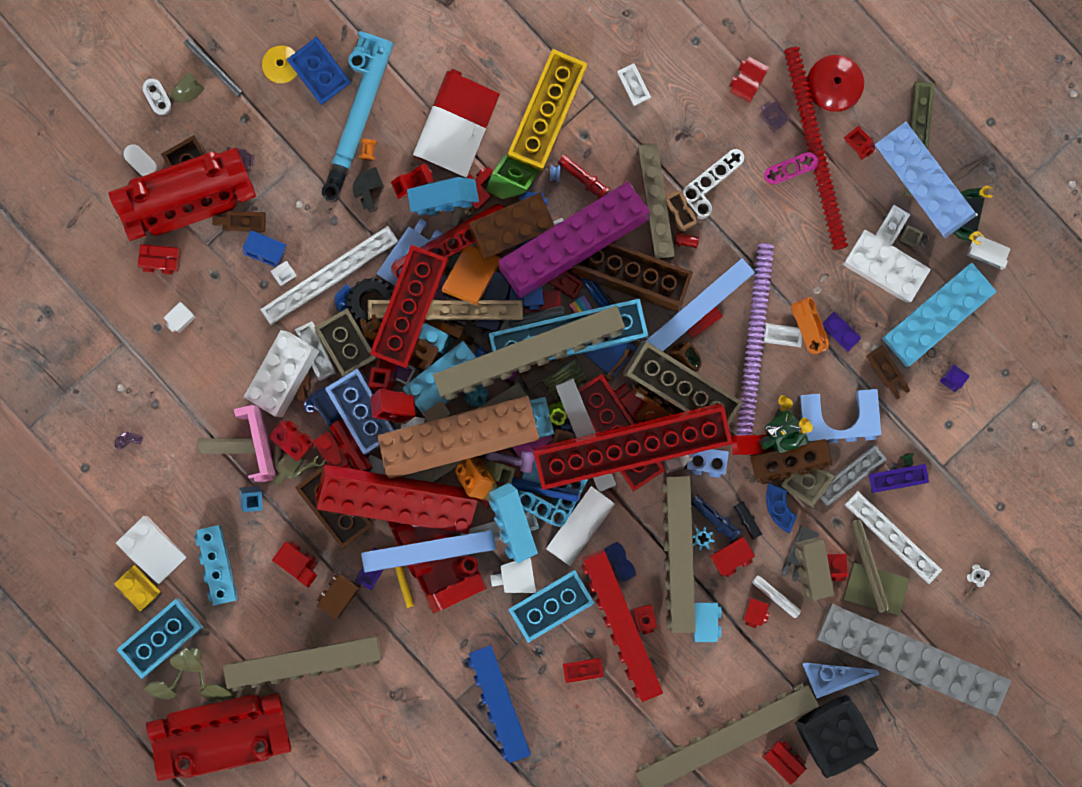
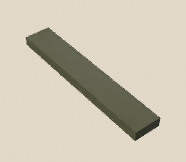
M916 81L910 127L928 150L935 83ZM905 187L904 195L912 196L908 189Z

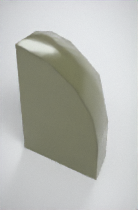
M188 72L174 87L170 98L176 102H189L195 99L204 90V87Z

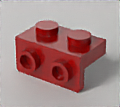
M284 420L279 423L269 435V438L295 461H299L315 444L311 442L312 438L306 433L302 434L297 429L298 427L294 422Z

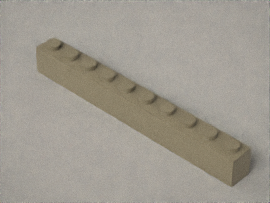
M800 683L792 688V692L788 694L782 692L775 696L776 700L770 703L767 700L759 704L758 709L754 711L749 709L741 713V718L734 720V718L729 719L723 723V727L719 729L714 727L706 731L707 735L701 738L696 736L690 739V744L684 747L682 744L672 749V753L668 755L663 753L655 757L654 762L650 764L645 762L637 767L638 770L635 772L642 787H662L819 707L809 685Z

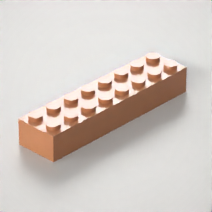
M529 396L377 435L388 479L540 440Z

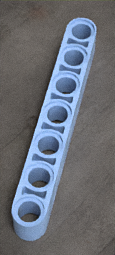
M743 258L740 259L646 341L663 352L755 272Z
M493 530L369 551L361 553L364 572H371L496 550Z

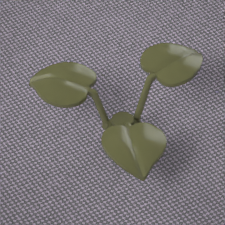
M186 647L170 659V664L180 670L171 685L157 681L147 684L143 689L156 698L172 699L176 696V691L173 690L183 671L187 670L199 672L200 685L203 688L200 690V695L205 699L221 702L230 700L236 695L220 684L212 683L205 685L202 671L203 664L201 663L203 653L199 649H187Z

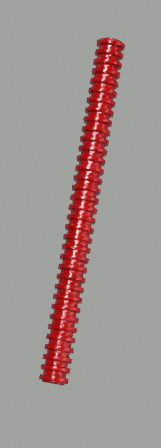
M790 47L785 49L783 54H786V65L789 66L787 70L790 72L789 77L792 78L790 82L793 83L792 89L795 90L793 94L796 95V106H799L797 109L800 112L799 117L802 118L800 122L803 123V134L806 135L804 139L807 140L806 146L809 147L807 151L813 153L818 158V166L814 169L813 175H816L814 179L817 181L816 186L819 187L817 191L820 192L819 198L822 199L820 203L823 204L822 209L825 211L823 215H826V218H824L827 221L826 227H829L827 231L830 232L829 238L832 240L830 244H833L832 250L844 249L849 244L846 243L847 237L844 236L846 232H843L844 226L841 224L843 220H840L842 216L839 214L840 208H837L839 204L836 203L837 197L834 196L836 194L833 191L834 185L831 184L833 180L830 179V168L827 167L829 163L826 162L827 157L824 155L826 151H823V139H820L822 135L819 133L820 128L817 127L819 123L816 122L817 116L814 115L816 111L813 110V99H810L812 95L809 93L810 88L807 87L809 84L806 81L807 76L804 75L806 71L803 70V59L800 58L802 54L799 53L800 47Z

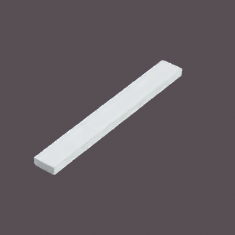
M389 226L385 227L260 310L272 326L397 244L398 239Z

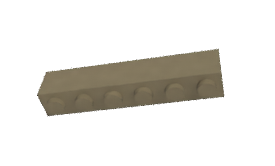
M658 144L639 145L638 156L645 202L650 210L648 222L654 258L659 260L674 259L675 255Z

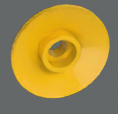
M282 45L269 49L262 60V69L265 76L275 83H287L293 80L297 73L286 59L293 55L295 51ZM282 60L284 63L282 66H277V61Z

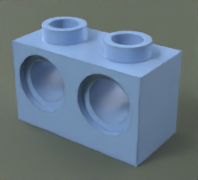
M710 449L690 454L692 460L696 455L702 457L703 463L697 467L690 461L686 469L690 470V474L701 475L702 472H708L710 477L720 478L721 475L726 474L729 452ZM718 458L721 460L722 466L720 469L712 467L713 459Z

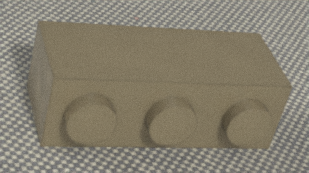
M814 537L796 542L795 556L799 561L798 573L802 578V593L805 598L816 601L834 596L824 539Z

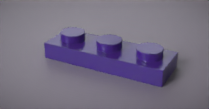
M926 464L868 474L872 493L929 483Z

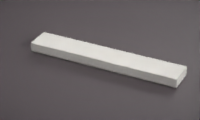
M856 491L844 504L928 584L942 571L939 566L859 491Z

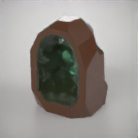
M689 341L678 343L669 352L672 358L694 372L699 371L702 366L699 353Z

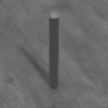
M190 38L184 42L237 97L242 94L243 91Z

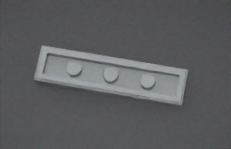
M876 444L835 475L836 479L821 497V501L826 507L887 460Z

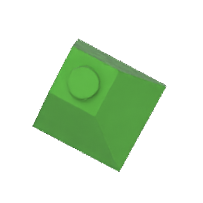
M504 155L493 171L486 191L501 199L526 193L538 175L539 170Z

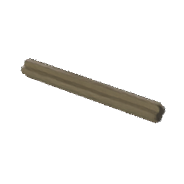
M854 520L851 522V527L878 611H888L889 605L862 521Z

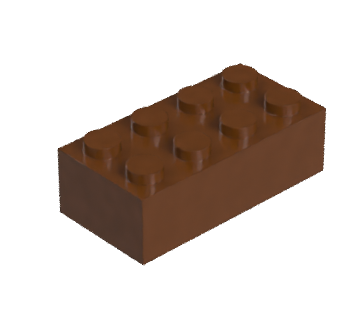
M541 193L468 224L482 260L532 240L555 226Z
M322 466L296 486L295 489L338 545L344 549L373 527L374 524L367 517L317 510L316 495L324 467Z

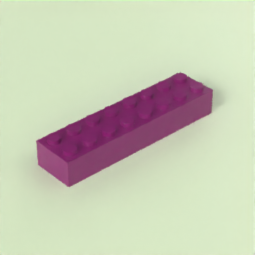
M628 181L500 259L499 269L521 299L648 221L650 210Z

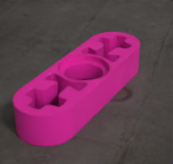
M810 152L801 154L769 167L764 173V178L773 185L782 183L814 170L818 166V158ZM807 157L814 160L811 162V166L804 164L800 167V164L797 162L800 160V163H804L807 161ZM790 163L796 165V171L793 174H788L786 171ZM780 167H782L785 177L779 174L776 176V180L769 178L772 175V171L779 173L781 172Z

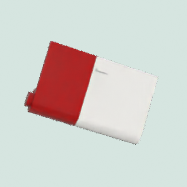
M451 69V71H447L412 156L466 178L500 93L461 76L462 73L458 70Z

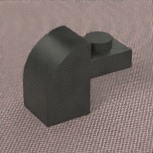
M376 167L359 174L353 184L355 198L363 196L360 201L364 210L368 208L369 213L377 210L370 193L384 187Z

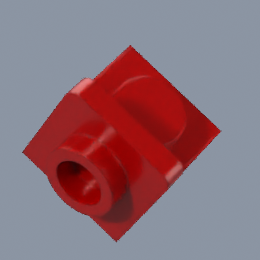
M859 126L844 137L845 142L857 153L860 160L869 157L876 149L873 140Z
M846 553L827 554L832 581H844V577H849Z

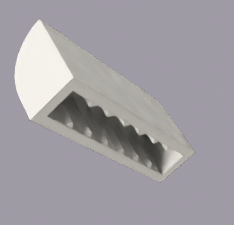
M591 486L570 514L565 525L560 528L546 549L571 566L613 509L615 503Z

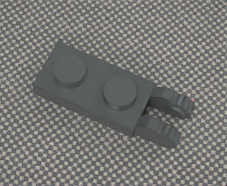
M801 526L786 558L785 566L781 572L782 576L785 577L788 574L792 563L797 566L792 575V580L797 581L799 577L798 568L800 566L795 556V543L814 537L818 538L819 533Z

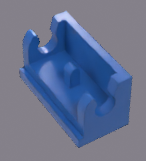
M251 230L243 246V255L277 267L281 264L286 252V244Z

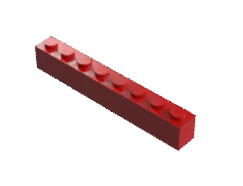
M604 549L583 557L584 563L581 564L584 574H589L591 578L588 584L592 593L596 592L598 595L596 603L599 610L603 609L606 616L603 617L606 627H611L613 634L610 637L614 646H619L620 652L617 653L621 663L625 662L628 669L624 671L628 680H633L635 687H632L635 697H640L641 701L644 702L663 694Z

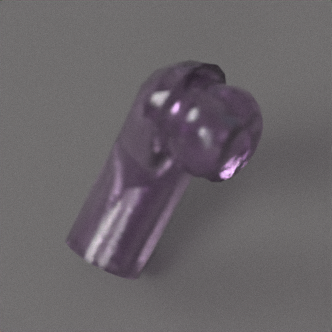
M124 432L115 439L114 446L121 450L130 443L141 445L143 436Z

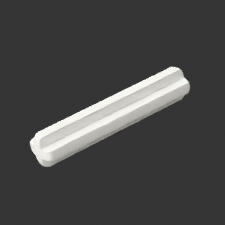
M756 576L752 583L793 618L798 617L801 610L762 577Z

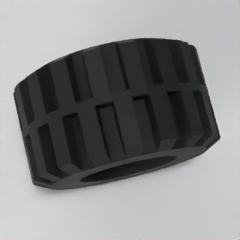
M373 277L371 279L364 278L363 281H358L351 288L347 304L351 315L359 323L363 318L367 323L372 321L368 320V313L361 306L362 297L366 293L375 291L381 294L383 300L391 299L393 290L383 280Z

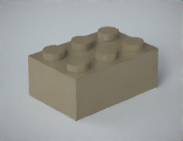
M348 308L314 327L342 377L357 368L362 369L377 360V357L370 355L372 348Z

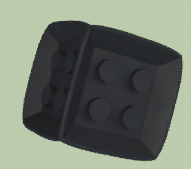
M848 695L823 704L795 722L803 742L825 778L840 774L879 751L868 725Z

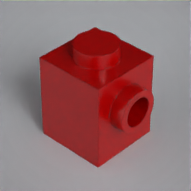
M749 598L742 617L746 621L745 625L756 628L757 625L762 626L763 623L766 624L770 615L767 612L769 604Z
M652 605L633 608L638 632L642 631L643 634L654 632L653 628H657Z

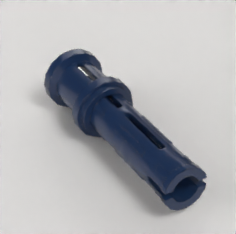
M698 494L691 501V505L717 527V531L722 532L729 539L730 543L742 532L741 529H737L730 522L729 518L722 517Z

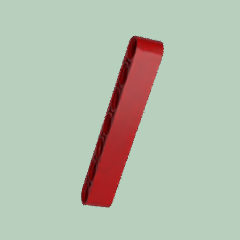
M497 203L419 248L430 252L438 248L437 254L448 258L475 242L471 233L469 236H465L470 222L501 210L505 206ZM455 238L454 244L448 246V242ZM407 255L396 260L391 266V271L397 278L400 275L398 271L403 267Z

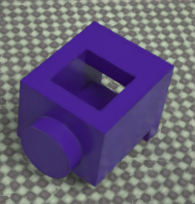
M952 365L939 382L953 392H956L962 388L970 375L956 365Z

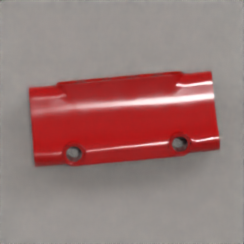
M237 147L218 154L216 152H208L188 161L139 178H134L129 181L127 186L108 192L110 201L122 221L130 242L145 237L147 231L152 236H159L230 211L236 207L237 200L241 203L256 198L254 187Z
M279 692L261 696L260 698L258 695H248L170 713L166 719L146 722V731L152 746L158 782L178 777L191 778L266 761L272 756L292 752ZM265 747L263 752H257L258 749ZM189 764L187 769L182 770L184 765Z

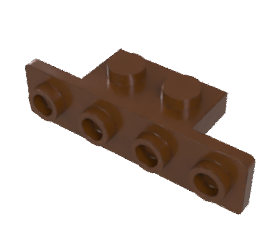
M635 383L631 385L634 394L646 402L635 414L636 418L644 422L679 413L673 405L665 404L658 395H651L644 386H638Z

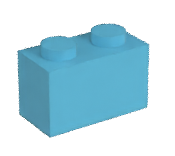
M695 602L696 632L693 633L694 642H718V638H721V626H718V618H721V607H718L717 602Z

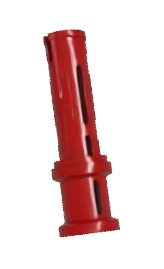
M566 154L558 161V164L585 185V190H590L598 199L605 196L611 189L609 186L606 187L598 181L597 176L588 174Z

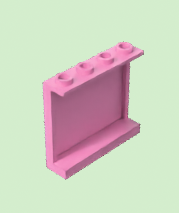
M255 405L234 409L235 417L249 420L260 473L248 475V478L254 479V482L273 480L272 477L277 476L273 463L274 460L263 409Z

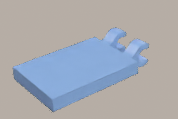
M420 219L414 230L410 227L407 228L376 274L393 286H396L398 278L391 271L392 264L407 255L411 245L421 247L443 233L436 229L431 239H426L421 233L428 223ZM435 248L432 253L437 254L438 248Z

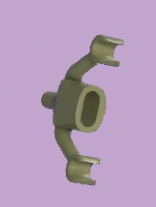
M276 444L273 463L279 473L273 483L279 486L285 477L296 479L313 467L324 466V464H327L326 460L319 465L318 459L320 456L318 455L314 458L313 462L299 468L304 460L295 461L286 452L280 459L281 448Z

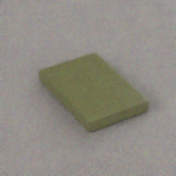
M853 563L843 600L878 609L864 565ZM877 569L889 605V610L885 612L899 616L910 579Z

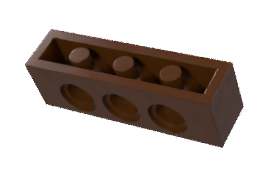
M826 439L810 442L784 453L773 451L750 457L757 483L761 482V484L771 483L772 479L780 478V480L788 479L792 474L805 475L813 469L825 470L829 468V465H833ZM809 454L816 456L813 462L806 461V457ZM790 459L797 460L796 465L793 467L787 466V462ZM773 463L778 464L777 470H775V471H769V470H768V467H769L771 464H773Z

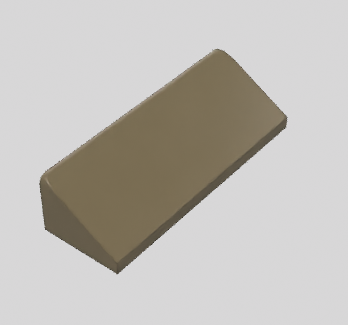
M253 438L197 439L201 454L256 453Z

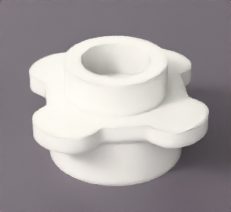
M976 564L972 566V571L967 575V580L976 583L978 587H983L990 573L988 570L981 569Z

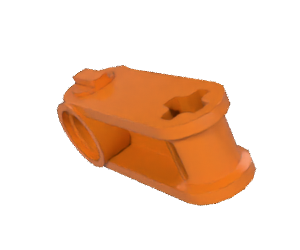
M807 297L792 303L791 310L808 351L811 354H819L829 348V340L814 300L811 297Z

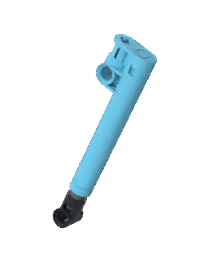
M358 31L357 35L360 37L348 61L350 67L354 71L362 73L363 76L336 149V155L332 161L334 168L333 170L330 169L326 183L322 188L323 197L331 203L336 202L340 198V192L346 178L345 171L351 167V161L355 156L394 46L388 40ZM355 58H362L363 62L361 65L355 66L353 64ZM333 188L336 190L335 196L327 197V190Z

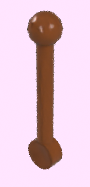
M627 348L625 350L624 355L612 368V370L608 374L604 375L606 381L611 380L612 374L617 370V368L626 359V357L632 354V350L630 348Z

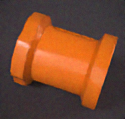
M360 139L362 145L358 158L375 161L374 148L377 145V141Z

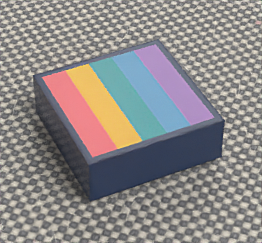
M584 294L568 304L574 314L594 309Z

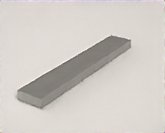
M574 378L555 385L576 438L596 433ZM612 473L593 478L599 492L617 485Z

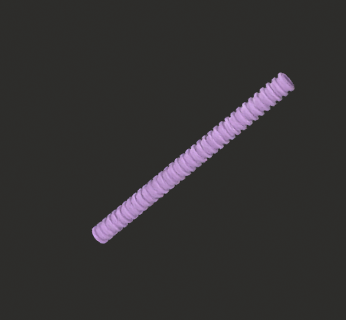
M760 243L757 246L759 248L757 250L758 256H756L758 262L755 263L757 265V268H755L756 274H754L756 280H753L755 286H753L754 292H752V295L754 297L751 298L753 303H751L752 309L750 310L752 315L749 316L751 321H749L750 327H748L750 332L747 333L749 339L746 341L748 342V345H746L748 349L745 351V354H747V357H745L746 363H744L746 367L743 369V372H745V375L742 376L744 378V381H742L743 386L741 387L743 392L740 394L742 396L740 401L743 403L740 407L741 410L738 411L740 416H738L739 422H737V425H739V428L736 429L738 431L736 435H751L754 431L752 430V427H754L752 423L755 421L753 415L756 414L754 412V409H756L755 403H757L755 397L758 396L756 394V391H758L757 385H759L757 380L760 379L758 374L761 367L759 362L762 361L760 356H762L761 350H763V347L761 345L764 343L762 341V338H764L763 332H765L763 327L766 326L764 320H766L765 314H767V311L765 310L768 308L766 302H768L767 297L769 293L767 292L770 290L768 285L771 283L769 281L771 279L770 273L772 272L770 267L773 265L771 261H773L772 255H774L772 249L775 248L772 244Z

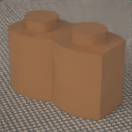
M676 190L667 195V209L674 215V222L681 232H685L696 225V217L693 211L687 207V200L680 190Z

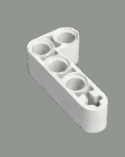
M731 150L684 188L682 193L687 200V206L697 218L705 219L710 215L712 206L704 195L742 165L744 154L741 150ZM732 155L734 157H739L738 163L737 161H734L730 164V166H728L727 163L731 161ZM719 166L723 167L725 169V174L718 175L715 172V168ZM706 178L710 181L711 185L703 187L700 180ZM688 190H692L695 192L696 197L688 199L685 193ZM705 205L708 208V212L700 214L698 206Z

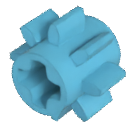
M482 384L475 386L476 390L466 393L467 395L464 396V399L471 407L482 406L487 401L486 395L489 392Z
M706 527L701 532L696 528L697 534L692 535V538H695V542L692 543L693 546L698 544L699 550H702V546L710 549L709 542H715L713 539H710L713 532L707 533ZM702 533H704L708 540L700 544L698 536H702Z

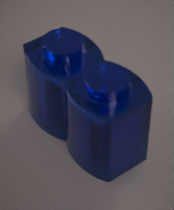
M616 541L604 548L608 560L614 565L615 574L621 581L625 582L636 576L635 568L626 559V552L619 542Z

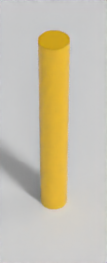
M395 567L406 607H413L414 604L403 567Z

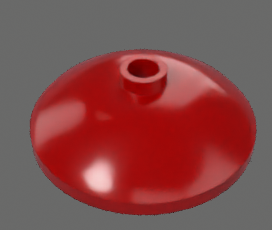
M829 55L820 59L813 65L807 78L809 83L807 87L810 88L809 93L812 95L811 99H813V102L820 108L830 112H840L851 108L858 102L864 90V77L860 67L853 60L842 55ZM839 78L840 84H836L834 79Z

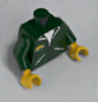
M781 395L778 399L781 408H778L772 421L765 425L764 428L767 436L759 439V443L763 450L773 446L779 453H784L808 444L806 432H811L813 425L805 417L799 422L790 411L786 412V409L792 407L793 402L785 395Z

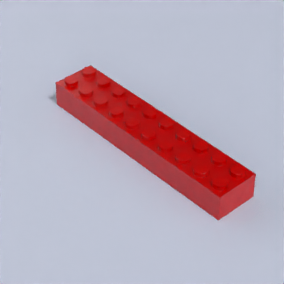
M722 403L532 449L542 490L731 445L732 440L725 408Z

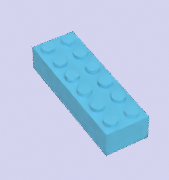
M970 263L881 339L907 368L997 291L975 265Z

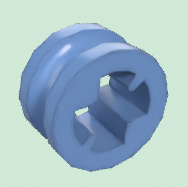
M551 165L550 182L553 180L559 182L560 165L557 167Z

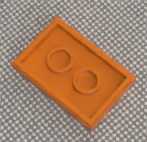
M470 245L465 247L444 283L442 292L478 305L499 266L501 257L494 255L482 260L478 248Z

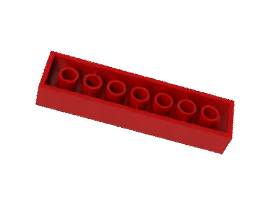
M325 464L316 495L317 510L466 534L469 533L478 501L477 498L469 497L465 493L464 487L403 477L388 479V476L385 474Z

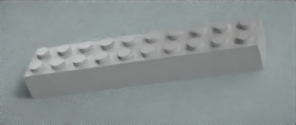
M831 603L815 639L994 716H997L1012 681Z

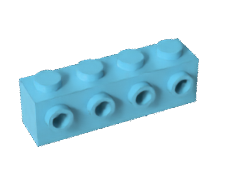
M507 483L489 492L491 499L489 504L492 510L495 511L496 516L494 519L501 529L500 537L506 544L505 552L508 558H512L516 563H520L538 554L517 489L510 483Z
M222 525L196 530L197 534L194 535L195 542L201 549L199 560L201 565L204 564L206 571L203 572L205 584L208 583L210 591H207L209 602H213L214 606L238 600Z

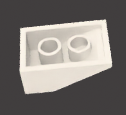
M143 516L116 542L158 584L187 558L148 516Z

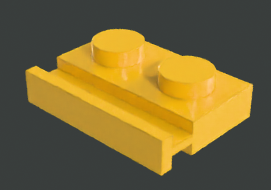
M136 564L114 583L140 612L162 593Z

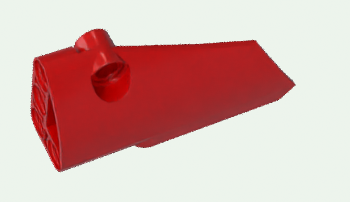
M387 521L398 546L454 537L447 530ZM469 555L407 565L412 576L417 578L433 614L487 589L478 570V561ZM465 561L470 564V571L464 567Z

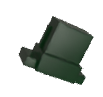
M906 453L900 456L901 459L903 458L905 466L914 464L912 459L914 453Z

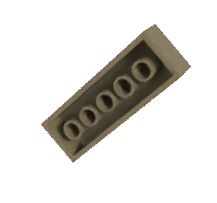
M647 341L640 343L622 373L682 412L722 403L725 408L728 426L743 403Z

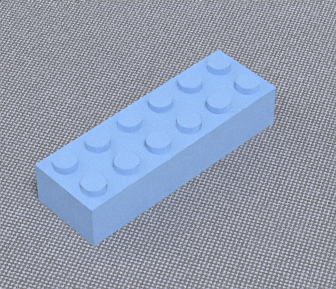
M904 122L875 144L878 151L944 238H947L976 216L974 210L907 122Z

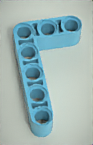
M588 479L578 481L573 488L571 483L562 485V487L578 490L581 494ZM518 491L520 500L524 495L527 497V502L522 505L524 511L548 524L558 527L565 525L576 502L568 500L563 505L562 499L553 498L550 504L532 493ZM542 504L543 511L538 513L537 507ZM558 512L559 519L554 522L553 517Z

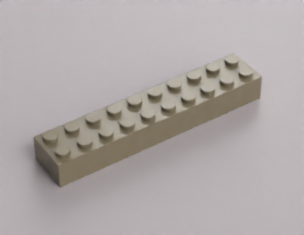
M616 305L432 375L441 398L451 400L458 397L457 393L464 391L466 394L476 390L475 386L483 384V387L491 385L496 378L507 379L513 376L512 372L519 370L522 373L530 370V366L536 363L538 366L549 363V359L552 357H556V359L567 356L568 351L574 350V352L584 350L587 344L592 343L593 346L600 344L608 336L611 339L621 336L625 325Z

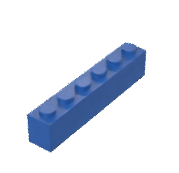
M492 645L470 652V657L467 660L470 668H474L477 674L474 676L477 687L481 686L483 694H480L483 704H487L490 712H487L490 723L495 724L496 730L493 732L497 742L501 741L503 748L500 751L503 759H507L508 763L530 756L528 744Z

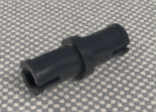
M742 501L735 505L733 508L742 521L741 525L745 526L751 539L754 540L763 535L754 520V515L750 514L745 502Z

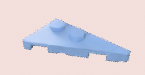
M802 663L816 699L879 675L877 669Z

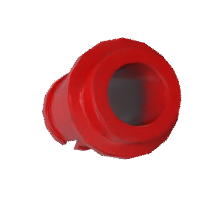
M681 231L676 233L674 244H678L679 247L683 245L697 248L699 236L682 234L683 232Z

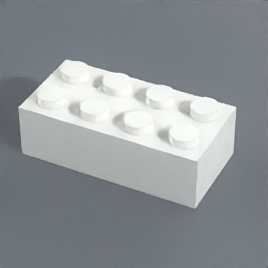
M867 230L860 234L842 264L907 304L912 302L931 270Z
M280 330L244 398L275 417H283L320 350L290 332Z

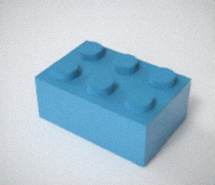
M456 177L407 189L410 211L418 213V215L435 216L439 215V211L452 212L456 210L455 207L469 208L472 207V203L479 202L475 179Z

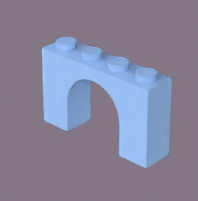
M878 390L856 391L857 418L850 428L843 431L834 430L824 422L821 413L820 394L800 395V419L805 417L813 425V430L809 433L806 432L809 443L826 439L828 444L838 443V439L845 438L846 442L857 441L858 437H865V441L877 440L876 436L881 435Z

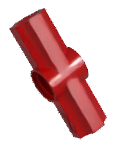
M341 419L333 423L330 429L339 442V448L345 458L350 461L355 470L370 472L374 467L368 457L362 453L344 420Z

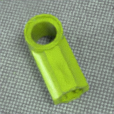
M562 401L548 405L551 422L557 424V426L564 424L568 416Z

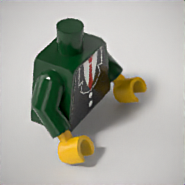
M992 187L971 188L960 192L974 210L976 216L953 232L958 239L973 241L976 245H981V242L976 240L979 236L984 237L978 231L985 198L981 197L992 198L993 195H987V191L993 189Z

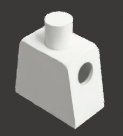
M531 557L520 563L512 561L501 565V574L490 575L492 587L504 585L505 593H536Z

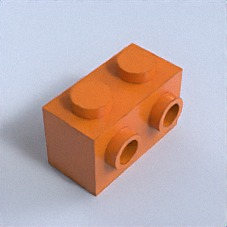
M480 457L461 460L454 470L458 481L465 489V493L471 498L483 500L496 483Z

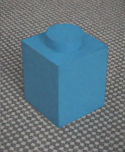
M258 486L239 488V502L243 512L263 510L262 491Z

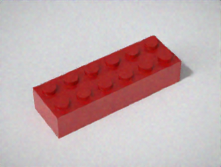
M414 245L410 246L370 355L408 369L447 267L448 258Z
M600 374L578 389L596 433L635 424L603 374ZM661 462L619 472L632 492H634L666 470Z

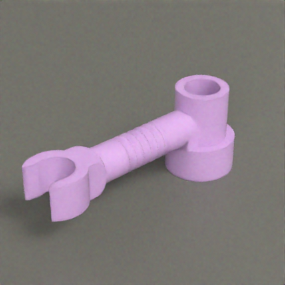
M522 451L521 458H515L498 452L487 453L485 457L487 460L521 466L520 471L532 473L533 463L535 462L534 453L529 451Z

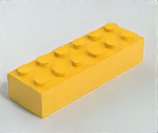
M552 49L509 149L508 158L539 171H544L585 75L588 63Z

